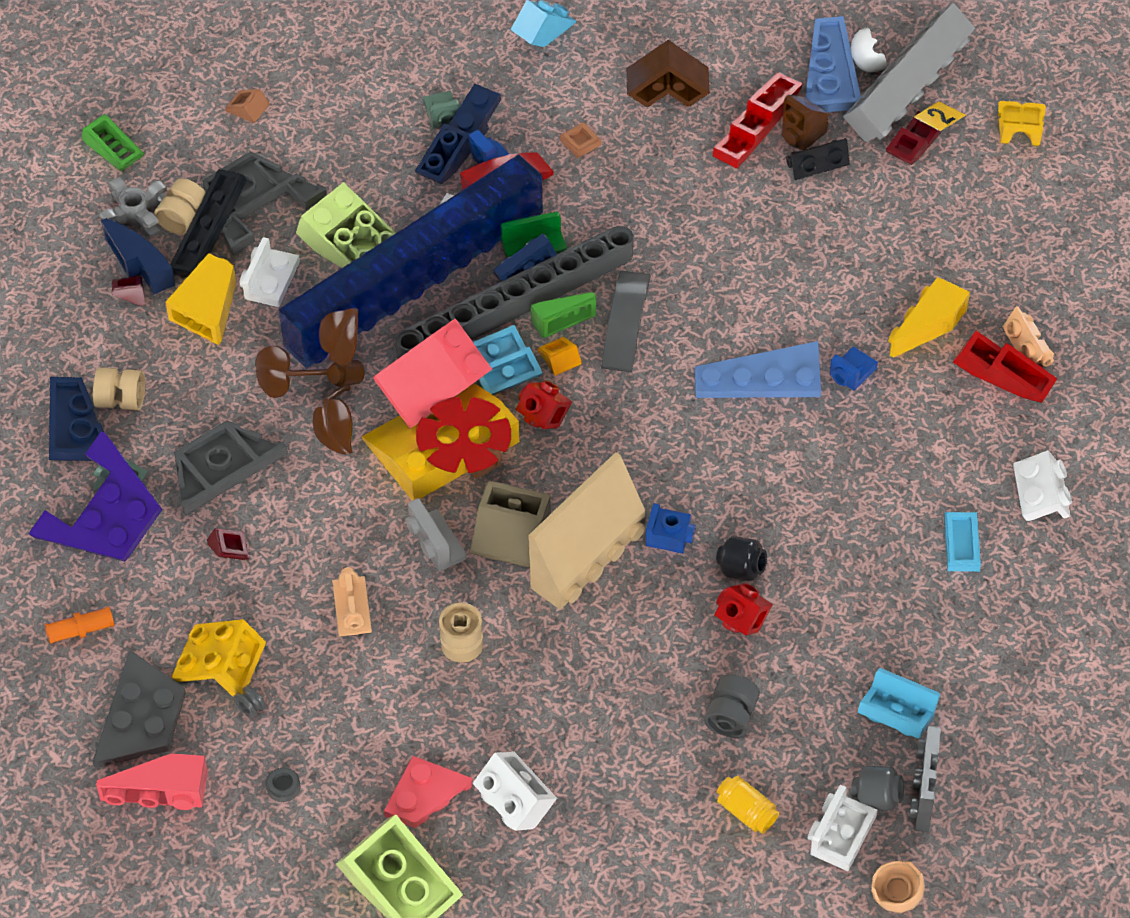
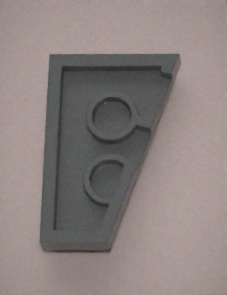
M927 726L926 738H919L916 758L923 759L922 768L915 767L913 788L919 789V797H912L909 818L916 819L915 831L929 832L935 798L936 769L941 735L940 727Z

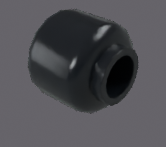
M732 536L726 540L724 545L718 548L716 562L720 565L724 576L752 581L764 572L767 564V552L762 548L758 540Z

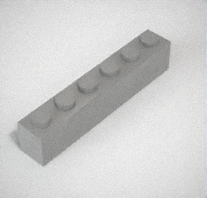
M954 3L939 10L848 110L843 118L866 142L876 137L879 140L885 137L892 130L890 124L893 121H898L908 112L906 106L909 103H914L923 95L924 92L921 89L924 86H929L939 77L937 71L940 68H945L954 60L955 57L952 54L955 51H960L970 42L968 36L975 27Z

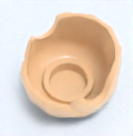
M891 861L881 865L873 875L872 894L876 902L885 910L904 913L914 909L922 900L925 890L923 874L912 862Z

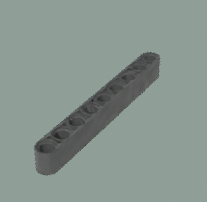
M624 226L610 228L402 330L396 336L397 359L455 318L469 338L473 340L531 311L530 306L535 303L556 299L627 264L633 258V232Z

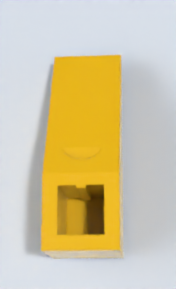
M937 277L931 286L926 285L920 294L917 305L915 307L910 306L907 310L903 324L900 327L896 326L892 330L888 339V343L891 344L890 356L894 358L952 331L968 309L970 292L940 277Z

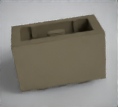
M488 480L478 508L470 550L471 554L530 568L529 534L551 514V495Z

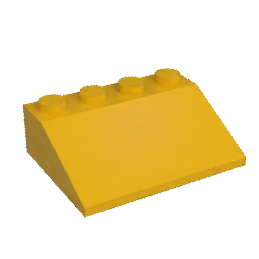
M475 383L455 396L460 397L464 411H466L471 397L481 398L496 405L500 412L488 422L508 418L511 426V442L508 449L519 443V421L500 399ZM433 413L426 417L440 422ZM399 415L362 436V440L412 501L425 497L467 473L463 458L456 473L441 470L429 463L427 458L439 447L419 451L416 442L418 424L410 429ZM446 425L438 429L436 436L440 442L449 444L458 439L459 431L453 426ZM475 426L469 431L468 436L472 442L483 444L490 439L491 432L485 426Z

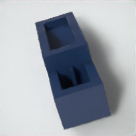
M107 218L101 220L104 238L128 277H135L141 274L153 295L175 286L171 265L149 241L120 223Z

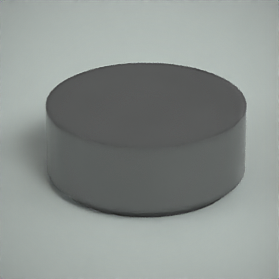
M290 768L275 769L266 779L267 793L277 802L291 801L300 792L299 776Z

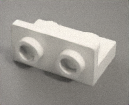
M263 237L259 246L254 247L252 250L251 263L248 270L244 269L241 274L240 287H243L246 300L280 307L300 263L299 255L271 249L269 238Z

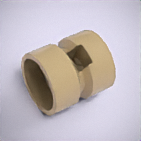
M179 178L175 180L166 197L162 199L154 212L158 219V224L166 231L182 236L185 235L206 194L204 189L188 179Z
M97 368L93 383V402L95 407L113 409L118 404L122 410H141L145 395V374L143 370L125 369L122 373H119L117 368Z
M462 602L446 607L441 612L439 618L442 652L448 659L460 663L469 662L477 658L482 652L484 645L480 612L471 604Z

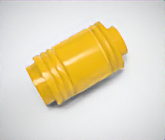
M739 775L733 779L727 777L716 791L719 794L717 802L754 832L759 831L764 834L779 816L776 805Z

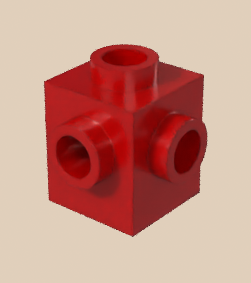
M543 380L542 382H531L522 389L519 394V403L515 410L524 415L523 420L531 426L543 429H557L573 401L559 393L560 388L557 385Z
M742 583L725 588L720 593L716 601L718 608L714 616L723 621L722 625L726 629L735 633L741 632L747 636L759 632L773 604L759 596L760 591L757 588Z

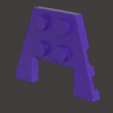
M101 431L85 455L110 472L107 479L72 527L45 510L28 534L35 539L53 542L58 545L84 550L125 562L163 509L111 439Z

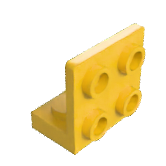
M244 619L196 624L189 633V638L177 661L172 679L176 682L215 679L231 696L234 697L237 693L242 694L243 688L250 683L266 641Z

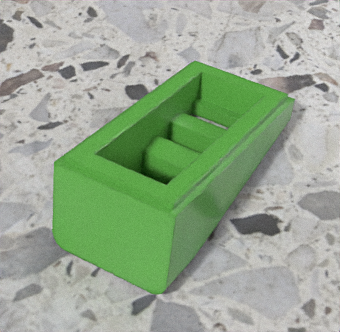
M106 114L82 130V140L120 171H123L144 156V153ZM106 132L107 135L101 139L99 136ZM111 139L116 140V141H114L113 143H111L110 145H107V144H106V143H107L108 141H110ZM119 145H122V146H123V148H121V149H120L119 151H117L116 153H114V152L112 151V150H114L115 148H117ZM130 151L132 154L125 158L123 161L119 158L126 152Z
M593 292L535 303L530 306L531 322L541 337L546 338L596 316V296Z

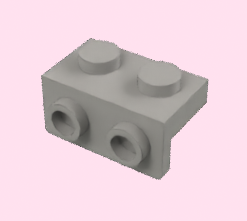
M419 498L407 503L409 516L405 518L407 527L413 536H417L424 555L427 559L432 560L439 572L467 559L465 550L439 510L435 509L428 513Z

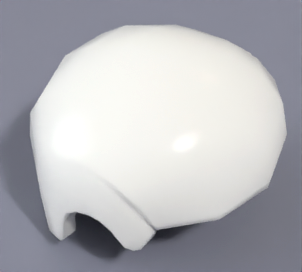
M869 28L860 29L852 39V57L855 64L865 72L883 71L888 67L887 61L883 53L873 51V45L877 43V39L872 38Z

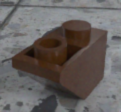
M788 94L784 97L782 136L789 145H795L801 150H806L827 133L829 114L807 98Z

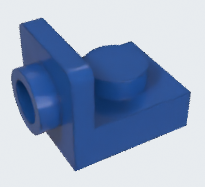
M479 130L469 134L472 158L478 164L510 155L498 141H493L490 137L486 138Z
M853 346L842 358L835 355L831 359L830 376H832L837 384L841 386L846 385L855 391L877 369L878 362Z

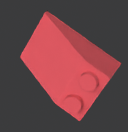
M455 318L376 374L373 379L411 429L419 423L422 417L426 418L432 414L430 411L432 406L457 396L493 369Z

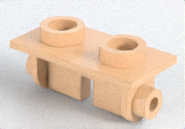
M1016 306L1002 326L1006 335L1009 337L1014 348L1033 362L1042 364L1044 367L1051 365L1054 361L1053 351L1049 349L1045 340H1038L1041 334L1034 324L1032 316L1022 313L1019 306Z
M351 567L343 568L338 577L339 579L332 580L339 637L372 633L365 576L358 577V574Z

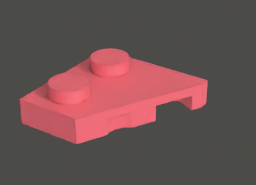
M412 756L384 809V817L390 818L397 815L405 825L417 828L428 820L433 812L440 811L447 806L450 799L463 790H469L473 784V778Z

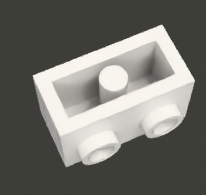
M515 752L494 753L473 782V785L481 792L482 799L487 804L493 806L501 814L503 822L515 831L534 829L557 799Z

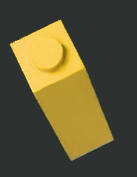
M208 253L165 302L168 319L219 345L223 339L236 287L234 265L224 258H218Z

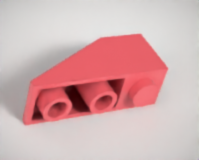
M168 754L99 779L96 786L100 801H105L111 805H122L124 802L139 803L147 808H154L158 805H173V807L180 810H189L192 807H202L208 769L205 756Z

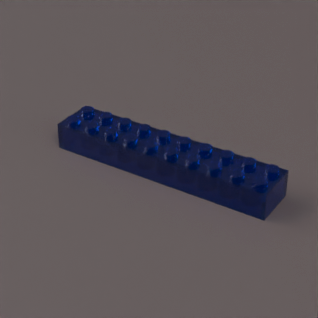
M516 155L281 307L278 311L283 346L307 369L314 363L318 364L324 361L329 354L323 350L319 339L320 324L326 315L348 309H358V334L363 331L371 330L385 316L394 315L402 305L411 299L416 300L421 297L424 291L435 283L440 284L444 282L449 274L458 268H465L473 258L482 252H489L496 243L501 241L502 223L538 216L543 213L542 174L522 156Z

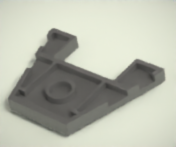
M251 151L223 167L221 170L244 174L247 179L222 229L230 252L234 255L255 242L254 233L241 221L242 219L286 192L307 210L327 196L326 188L320 184L314 186L306 182V178L297 173L291 175L283 171L280 165ZM216 172L202 180L205 192H207Z

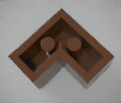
M670 40L665 41L626 68L627 95L645 107H650L667 94L686 106H692L710 94L709 67Z

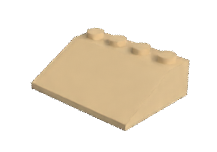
M617 452L529 534L531 589L560 610L568 602L574 603L579 598L582 588L589 581L593 583L598 580L604 567L610 561H617L623 554L625 546L631 540L637 541L646 529L644 506L624 461Z

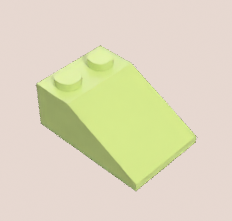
M397 815L386 819L336 863L353 886L386 918H438L463 896L462 892Z

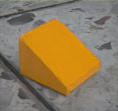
M565 337L556 339L537 349L555 376L582 364L577 345Z

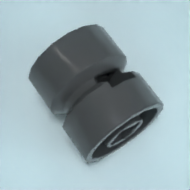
M728 674L721 676L713 693V700L710 702L704 718L706 726L712 732L730 738L743 737L746 734L751 720V713L754 711L760 695L757 685L738 675Z

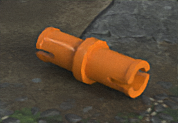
M107 606L85 614L76 612L73 613V617L49 624L46 623L44 626L49 644H53L54 642L79 636V639L86 637V633L114 627V620L110 607Z

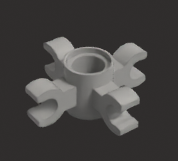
M120 177L110 181L109 185L114 190L111 192V195L117 202H120V206L104 210L100 214L102 220L107 218L120 224L141 225L149 238L160 233V229L155 225L158 223V219L152 212H149V209L155 205L158 206L162 199L166 197L164 192L167 190V187L161 181H156L144 192L137 187L127 188Z

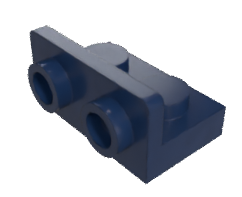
M543 233L536 239L530 240L525 247L514 255L505 258L500 265L494 268V274L502 282L557 255V253Z

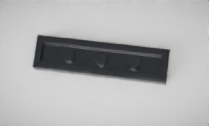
M221 169L217 170L170 263L173 274L188 277L207 254L211 253L247 181L244 174Z

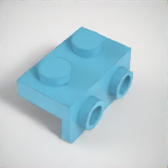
M879 668L875 674L872 687L860 702L857 713L868 717L873 722L882 723L897 729L906 736H913L919 739L934 717L940 693Z

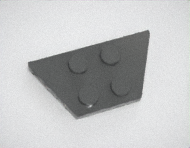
M227 420L176 450L174 455L183 513L185 515L191 513L287 455V446L280 441L276 445L264 440L262 434L252 430H244L240 425Z
M134 652L128 653L93 758L94 767L100 768L104 767L107 762L124 758L126 761L140 758L145 754L154 755L169 750L186 696L185 688Z

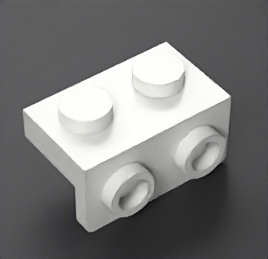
M1047 450L1013 463L1022 516L1026 521H1031L1056 511L1064 519L1071 516L1069 505L1072 504V498L1064 483L1067 472L1061 460H1056Z
M840 784L835 795L829 793L822 808V812L825 814L821 822L814 821L808 834V840L812 841L810 855L849 871L877 816V809L847 797V787Z

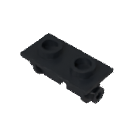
M847 139L832 140L831 143L799 152H791L790 156L786 157V162L789 168L793 167L794 179L798 180L850 165Z

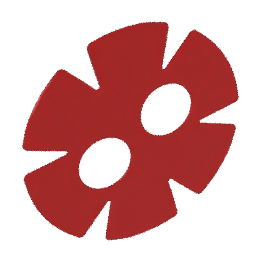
M460 397L443 400L430 408V411L440 422L422 417L417 426L416 442L419 451L439 447L427 458V461L433 466L451 473L457 472L462 458L468 473L489 468L498 462V458L487 448L507 452L511 442V426L508 418L488 422L500 412V409L493 403L477 397H471L466 411L463 409ZM446 425L453 426L459 431V437L453 443H442L436 436L438 429ZM475 426H485L490 430L491 437L483 444H476L469 439V431Z

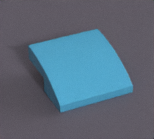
M515 325L473 342L493 369L479 379L476 384L492 395H496L543 374L530 347L525 346Z

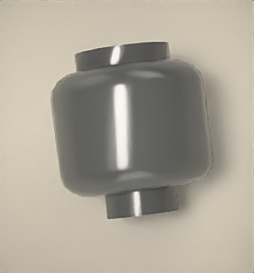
M864 766L859 776L852 779L853 798H858V802L877 809V811L893 810L897 803H901L903 800V777L898 775L893 767Z

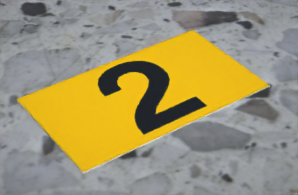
M938 101L915 115L914 118L942 131L966 115Z

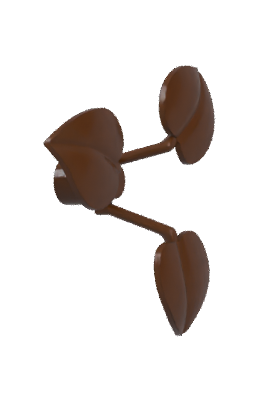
M355 308L330 313L323 318L320 324L319 339L321 347L324 351L330 353L329 359L334 361L328 369L289 370L290 356L285 349L279 346L265 347L257 354L255 360L258 383L263 391L272 398L283 397L290 387L289 376L327 375L330 383L340 387L323 400V407L316 408L313 413V428L316 437L327 448L340 454L353 453L351 447L353 423L348 405L344 401L335 398L344 391H350V385L360 384L365 375L362 363L356 359L352 360L356 350L358 334V309Z

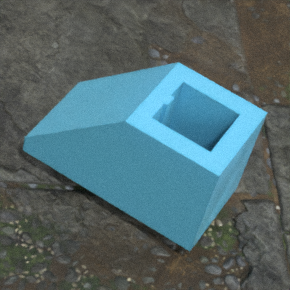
M527 0L510 30L532 45L545 47L573 26L576 20L568 15L569 10L558 3L551 5L544 0H539V2Z

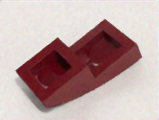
M913 117L906 128L901 127L886 148V152L912 165L922 156L942 131Z

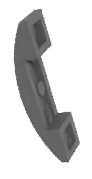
M620 271L608 320L601 369L632 372L637 349V338L651 274Z

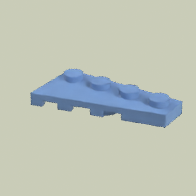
M844 16L817 18L814 24L805 98L826 112L847 111L857 102L861 94Z
M818 341L695 366V398L821 397Z

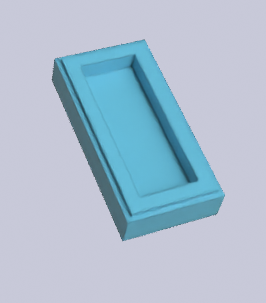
M945 512L944 527L947 571L980 572L981 560L977 512Z

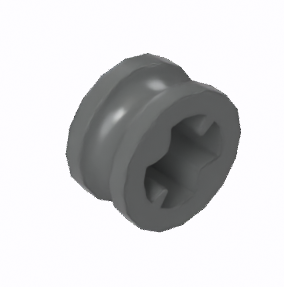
M249 685L243 688L242 694L237 693L233 697L237 707L250 719H254L257 716L256 711H263L266 708L261 695Z

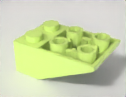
M344 182L300 217L296 234L315 252L363 281L407 245Z

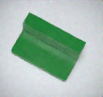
M556 211L502 223L501 246L505 257L514 255L525 247L530 240L536 239L543 233L557 254L567 250L561 232V216L559 212Z

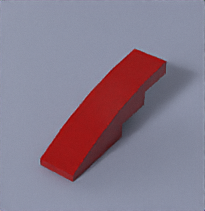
M777 72L748 99L746 110L731 123L730 132L714 147L712 156L738 168L782 118L784 97L788 94L797 96L803 84Z

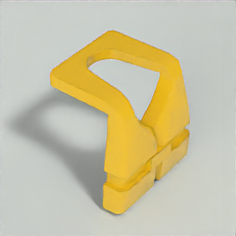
M999 101L998 117L1000 118L998 119L1000 143L1008 144L1013 134L1022 131L1029 137L1032 146H1040L1044 124L1042 120L1045 117L1046 106L1039 103H1025L1021 105L1019 102Z

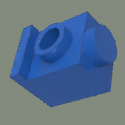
M653 503L646 527V546L683 554L686 543L692 544L695 536L696 525L691 524V514L660 508V504Z

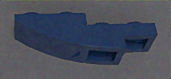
M474 83L450 124H443L415 169L416 174L442 184L456 173L471 154L469 134L479 130L485 135L489 130L488 121L502 100L500 93Z

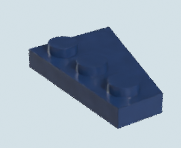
M50 377L49 460L92 461L85 453L100 432H104L94 413V406L82 377Z

